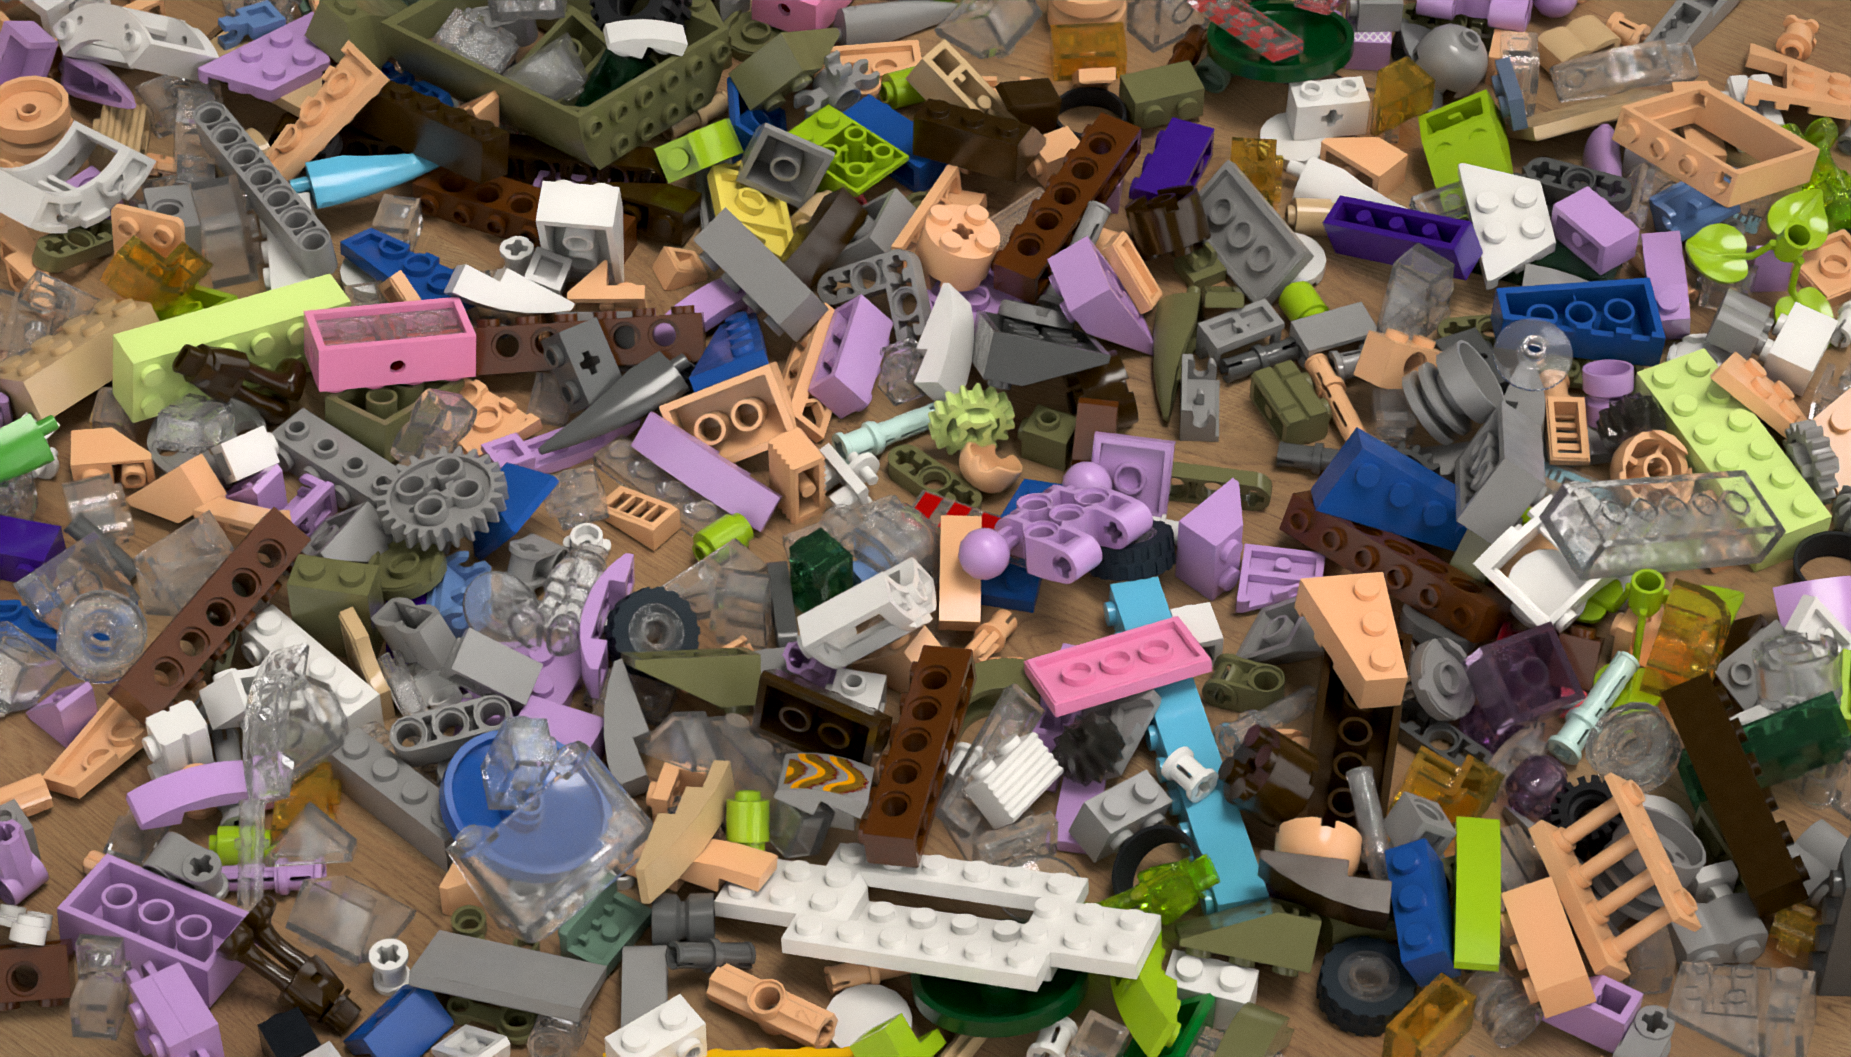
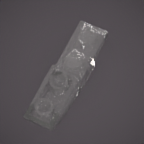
M1665 40L1609 49L1562 62L1549 68L1559 102L1606 97L1633 88L1671 84V82L1694 81L1700 76L1690 42L1666 45Z

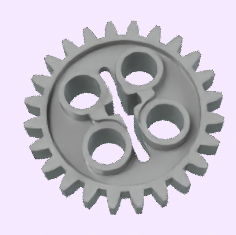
M442 446L438 455H433L429 449L425 450V458L421 460L412 455L410 456L411 465L397 464L398 475L386 474L387 484L378 486L380 496L375 497L376 511L380 524L384 527L385 534H392L396 543L405 539L406 546L409 549L420 542L422 551H426L431 544H437L438 550L442 551L446 542H452L456 548L460 547V539L463 537L472 542L475 541V531L488 533L487 522L500 521L498 512L506 511L505 500L509 499L504 471H501L498 461L491 462L489 454L479 457L475 448L465 455L462 446H458L453 453H448L446 447Z

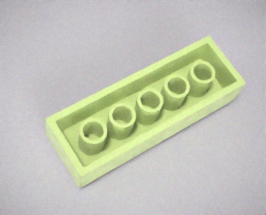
M326 274L113 334L112 394L132 423L214 400L195 385L186 382L182 374L173 371V361L185 344L195 347L200 344H206L212 347L230 348L245 352L250 362L275 371L276 366L283 359L295 358L303 362L306 373L310 372L311 369L304 353V311L351 307V301L332 275ZM245 380L243 382V385L250 388L260 386Z
M1705 348L1637 372L1634 391H1632V396L1635 398V411L1651 431L1662 430L1674 435L1685 446L1689 454L1685 455L1688 468L1692 467L1693 473L1691 487L1693 490L1707 485L1712 488L1751 541L1746 561L1754 572L1792 559L1797 546L1805 538L1815 533L1828 531L1832 515L1757 416L1710 378V375L1719 366Z

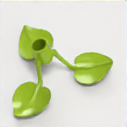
M1822 189L1798 191L1776 201L1767 213L1766 223L1768 230L1777 238L1771 239L1766 245L1753 252L1746 253L1747 241L1740 231L1731 225L1723 223L1708 225L1685 242L1686 252L1694 267L1708 279L1721 284H1734L1742 281L1748 274L1746 260H1753L1773 250L1778 260L1794 264L1788 286L1790 296L1779 299L1774 307L1773 317L1775 324L1781 313L1789 315L1795 302L1834 319L1828 300L1826 301V297L1816 288L1805 287L1798 293L1796 291L1800 269L1805 262L1802 255L1805 252L1821 247L1828 236L1829 227Z
M1641 569L1632 575L1631 583L1625 584L1624 592L1618 578L1601 588L1587 600L1582 614L1576 621L1584 623L1599 622L1604 618L1607 611L1617 613L1628 599L1630 609L1638 616L1632 655L1639 662L1646 618L1655 615L1661 609L1662 604L1668 617H1677L1678 627L1684 633L1699 638H1712L1725 633L1731 627L1744 601L1745 593L1707 585L1680 586L1669 593L1668 589H1664L1665 579L1662 574L1653 569ZM1610 664L1598 670L1594 678V685ZM1639 668L1627 682L1625 688L1609 710L1616 715L1628 718L1640 717L1650 713L1659 705L1663 698L1661 692L1664 691L1665 686L1660 672L1652 668Z

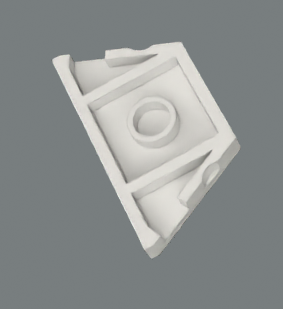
M1466 163L1458 164V177L1469 221L1472 222L1483 250L1479 262L1486 290L1498 286V280L1512 271L1516 274L1523 271L1526 263L1530 264L1534 260H1541L1555 251L1556 239L1540 181Z

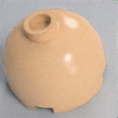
M1662 430L1640 432L1623 441L1613 453L1609 468L1611 485L1615 493L1628 506L1644 511L1664 510L1674 505L1675 497L1688 493L1693 473L1692 467L1688 468L1685 455L1689 454L1685 446L1674 435Z
M1318 817L1295 818L1283 822L1279 826V833L1276 832L1275 851L1349 860L1348 876L1354 877L1360 862L1362 836L1353 827L1336 821L1335 828L1321 826L1322 818Z

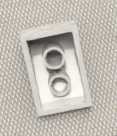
M568 180L543 181L536 216L541 248L573 259L568 282H580L601 262L607 260L609 285L624 283L623 205L620 187H612L605 183H596L594 185L575 184Z

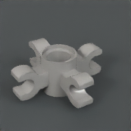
M836 50L824 57L825 68L815 77L812 84L814 90H802L795 94L794 107L797 109L803 105H810L805 109V119L817 113L828 104L843 113L860 100V89H873L879 84L880 73L875 71L869 75L863 74L868 71L867 59L858 60L854 63L853 68L849 62L842 65L840 52Z

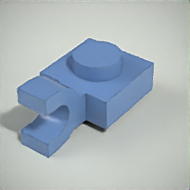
M268 0L235 9V17L225 16L218 18V25L224 32H228L225 35L218 36V44L224 50L236 47L245 35H249L252 40H256L286 25V18Z

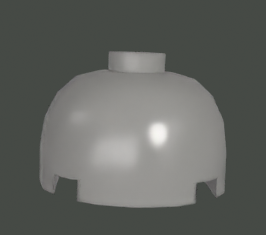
M1449 23L1435 27L1414 48V54L1417 52L1419 57L1415 65L1424 80L1441 93L1446 89L1457 92L1453 96L1456 98L1468 96L1481 82L1487 72L1488 54L1484 43L1477 32L1465 26Z

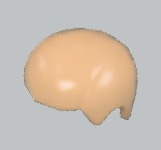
M967 442L960 452V471L964 478L978 490L991 494L1004 492L1022 474L1023 466L1015 455L999 458L995 452V444L980 447L974 442Z

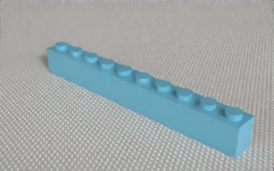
M1158 576L1110 584L1109 601L1104 602L1103 610L1107 626H1114V634L1172 618ZM1193 677L1154 688L1161 697V704L1145 731V739L1149 751L1155 750L1158 757L1155 760L1158 780L1160 783L1166 782L1168 787L1166 793L1173 800L1168 809L1171 816L1177 815L1179 820L1177 828L1190 837L1206 861L1207 882L1200 898L1203 914L1209 915L1269 898L1264 880L1258 876V863L1239 808L1230 804L1225 799L1223 781L1218 778L1217 785L1205 799L1192 803L1186 797V791L1174 780H1167L1161 774V769L1166 759L1175 750L1183 746L1189 747L1194 753V759L1206 769L1211 768L1218 774L1222 764V759ZM1180 843L1182 849L1188 848L1190 856L1188 858V865L1190 875L1192 878L1194 870V857L1192 849L1189 846Z

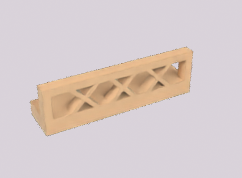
M948 164L892 244L891 250L902 249L915 253L926 218L934 205L955 204L968 207L969 205L977 204L986 209V194L962 190L959 167ZM902 261V265L897 267V273L902 274V269L907 267L906 261ZM929 276L928 280L925 278L926 288L931 290L937 279ZM906 282L907 285H903L911 287L912 283Z
M826 302L824 304L829 310L797 342L793 341L782 373L791 398L796 426L801 428L815 443L824 439L832 415L830 409L808 392L835 310ZM805 407H811L816 424H813L802 415Z

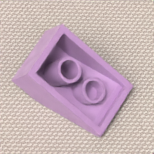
M1088 236L1047 259L1053 272L1048 277L1058 296H1063L1064 301L1059 304L1070 323L1077 321L1086 334L1153 356V337L1143 314L1139 313L1113 268Z

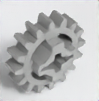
M1816 420L1791 423L1790 428L1785 429L1787 437L1786 440H1783V445L1787 452L1785 455L1823 505L1831 504V499L1836 498L1834 488L1839 487L1835 473L1840 471L1838 457H1836L1835 452L1832 451L1830 446V438L1823 436L1822 425L1817 426Z

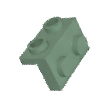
M608 873L599 884H594L589 888L579 908L573 914L570 913L562 920L558 929L561 956L607 966V978L622 960L623 946H633L652 924V909L618 892L617 877Z

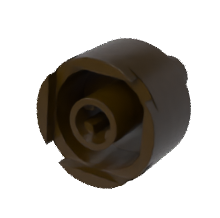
M1177 185L1157 190L1158 196L1148 201L1146 195H1143L1125 206L1126 217L1134 244L1143 261L1156 259L1168 252H1171L1172 257L1187 255L1194 251L1192 244L1211 238L1200 194L1197 188L1194 189L1193 185Z
M1111 350L1108 351L1111 355L1108 364L1070 373L1062 377L1067 388H1071V391L1065 393V399L1071 415L1077 414L1079 397L1118 401L1117 430L1137 423L1139 417L1133 391L1129 392L1126 379H1129L1124 364L1117 351Z
M1255 724L1248 729L1243 743L1238 747L1233 757H1228L1222 762L1218 770V778L1223 781V794L1227 802L1270 827H1276L1274 822L1280 821L1283 823L1294 819L1310 799L1314 786L1309 784L1312 771L1318 774L1319 762L1317 756L1312 751L1277 730Z

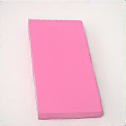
M1175 616L1024 661V670L1026 676L1054 716L1060 717L1212 672V660L1179 616Z

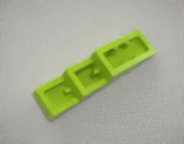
M1456 816L1455 831L1457 834L1455 835L1454 902L1452 910L1453 968L1498 972L1501 920L1500 819Z

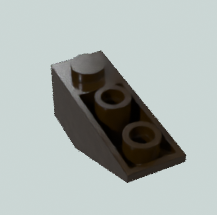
M580 183L588 185L605 183L612 187H620L623 213L636 217L637 234L682 246L700 225L702 193L667 183Z

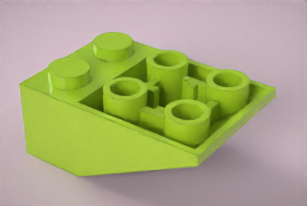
M1487 89L1418 116L1422 145L1444 216L1458 219L1468 215L1458 177V164L1466 163L1513 174L1505 120L1502 118L1500 110Z
M829 104L789 131L791 134L835 152L832 162L815 191L817 193L825 190L834 192L844 187L853 197H858L909 161V155Z

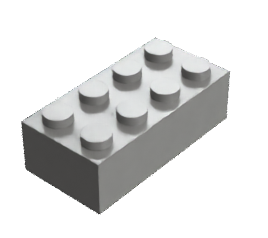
M1502 400L1455 461L1456 521L1491 544L1511 526L1515 527L1518 524H1522V514L1529 505L1531 507L1537 505L1547 490L1545 486L1546 472L1544 469L1545 458L1543 457L1541 426Z

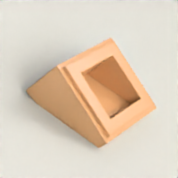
M664 246L652 267L662 288L666 291L706 281L708 278V274L698 255L692 250Z

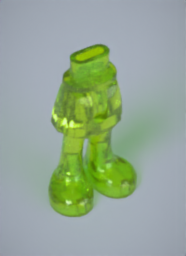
M1828 117L1817 119L1809 125L1804 136L1796 124L1789 123L1781 126L1820 149L1815 163L1820 172L1817 173L1813 169L1810 181L1804 184L1802 191L1822 189L1828 222H1832L1836 230L1850 229L1851 176L1846 170L1838 168L1830 153V149L1835 144L1839 134L1835 122Z
M1206 853L1192 862L1188 858H1184L1177 862L1165 863L1140 871L1137 874L1139 884L1115 896L1094 903L1103 907L1124 910L1144 904L1137 909L1144 913L1161 915V922L1166 926L1196 905L1199 901L1198 896L1201 899L1206 898V890L1220 883L1221 880L1211 858Z

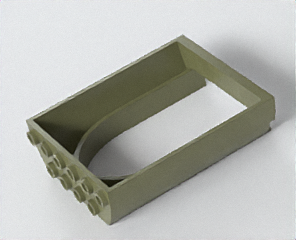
M419 0L381 21L386 48L390 57L395 58L402 68L401 72L407 71L413 74L415 80L419 82L425 80L450 93L452 98L464 104L495 90L499 95V121L598 170H601L634 148L711 103L721 78L724 63L730 54V45L728 44L730 28L690 10L692 12L691 18L684 22V25L687 27L684 32L688 45L683 56L671 53L663 55L652 50L651 55L643 56L642 59L629 56L635 64L630 72L635 74L636 78L587 107L566 106L428 40L465 19L466 14L476 7L488 6L497 0ZM529 0L533 4L536 25L544 30L549 31L572 6L597 26L596 21L591 16L590 11L594 8L589 4L590 0ZM638 0L634 4L630 16L641 12L650 0Z

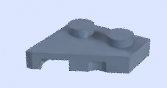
M1510 57L1495 60L1497 75L1491 76V82L1495 98H1498L1501 116L1513 131L1526 129L1528 124L1524 99Z

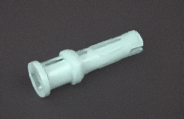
M934 402L879 423L874 421L864 422L861 428L846 434L837 432L832 435V447L848 465L850 462L847 458L852 452H857L859 455L867 452L872 453L874 456L880 455L886 446L929 430L928 412L935 411Z
M1618 651L1579 707L1570 709L1565 715L1566 723L1557 735H1551L1546 742L1548 750L1557 759L1570 765H1577L1581 760L1582 749L1590 739L1598 736L1601 731L1600 721L1603 719V716L1640 667V663L1633 655L1626 651Z

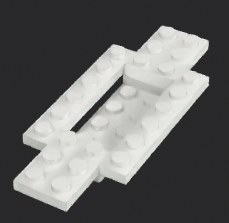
M840 843L826 866L809 864L802 860L789 861L778 859L777 869L758 892L727 881L714 900L715 916L788 927L781 938L782 953L1034 992L1038 991L1042 981H1051L1058 968L1137 980L1161 931V915L1144 913L1138 909L1124 910L1103 907L1096 903L1083 904L1089 894L1088 878L1075 877L1067 873L1054 874L1033 871L1026 867L992 865L984 861L950 859L942 855H922L918 868L873 864L867 862L865 846L859 843ZM868 887L1025 909L1034 912L1027 923L1021 924L1013 920L1001 921L976 917L972 914L934 911L927 907L913 908L893 905L886 901L873 902L869 901Z

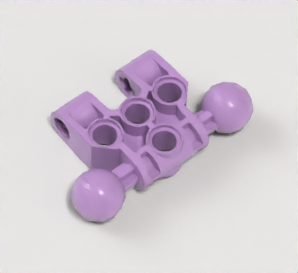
M1417 0L1416 14L1446 20H1453L1458 14L1473 18L1488 19V27L1524 33L1530 22L1533 3L1542 15L1549 18H1561L1569 14L1576 7L1578 0Z
M1083 461L1072 465L1063 476L1062 486L1052 485L1042 493H1032L1020 497L1017 500V508L999 519L995 524V530L979 528L969 532L960 542L958 558L962 569L976 579L989 580L1001 575L1009 565L1011 554L1025 559L1027 573L1049 581L1070 584L1101 563L1102 550L1100 546L1119 550L1125 548L1150 531L1153 526V517L1149 508L1143 502L1124 493L1112 490V481L1107 470L1098 463Z

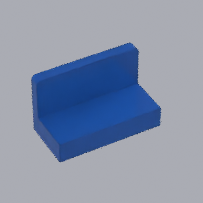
M406 984L394 993L343 1042L353 1055L370 1054L372 1057H420L453 1026L454 1021L432 991Z

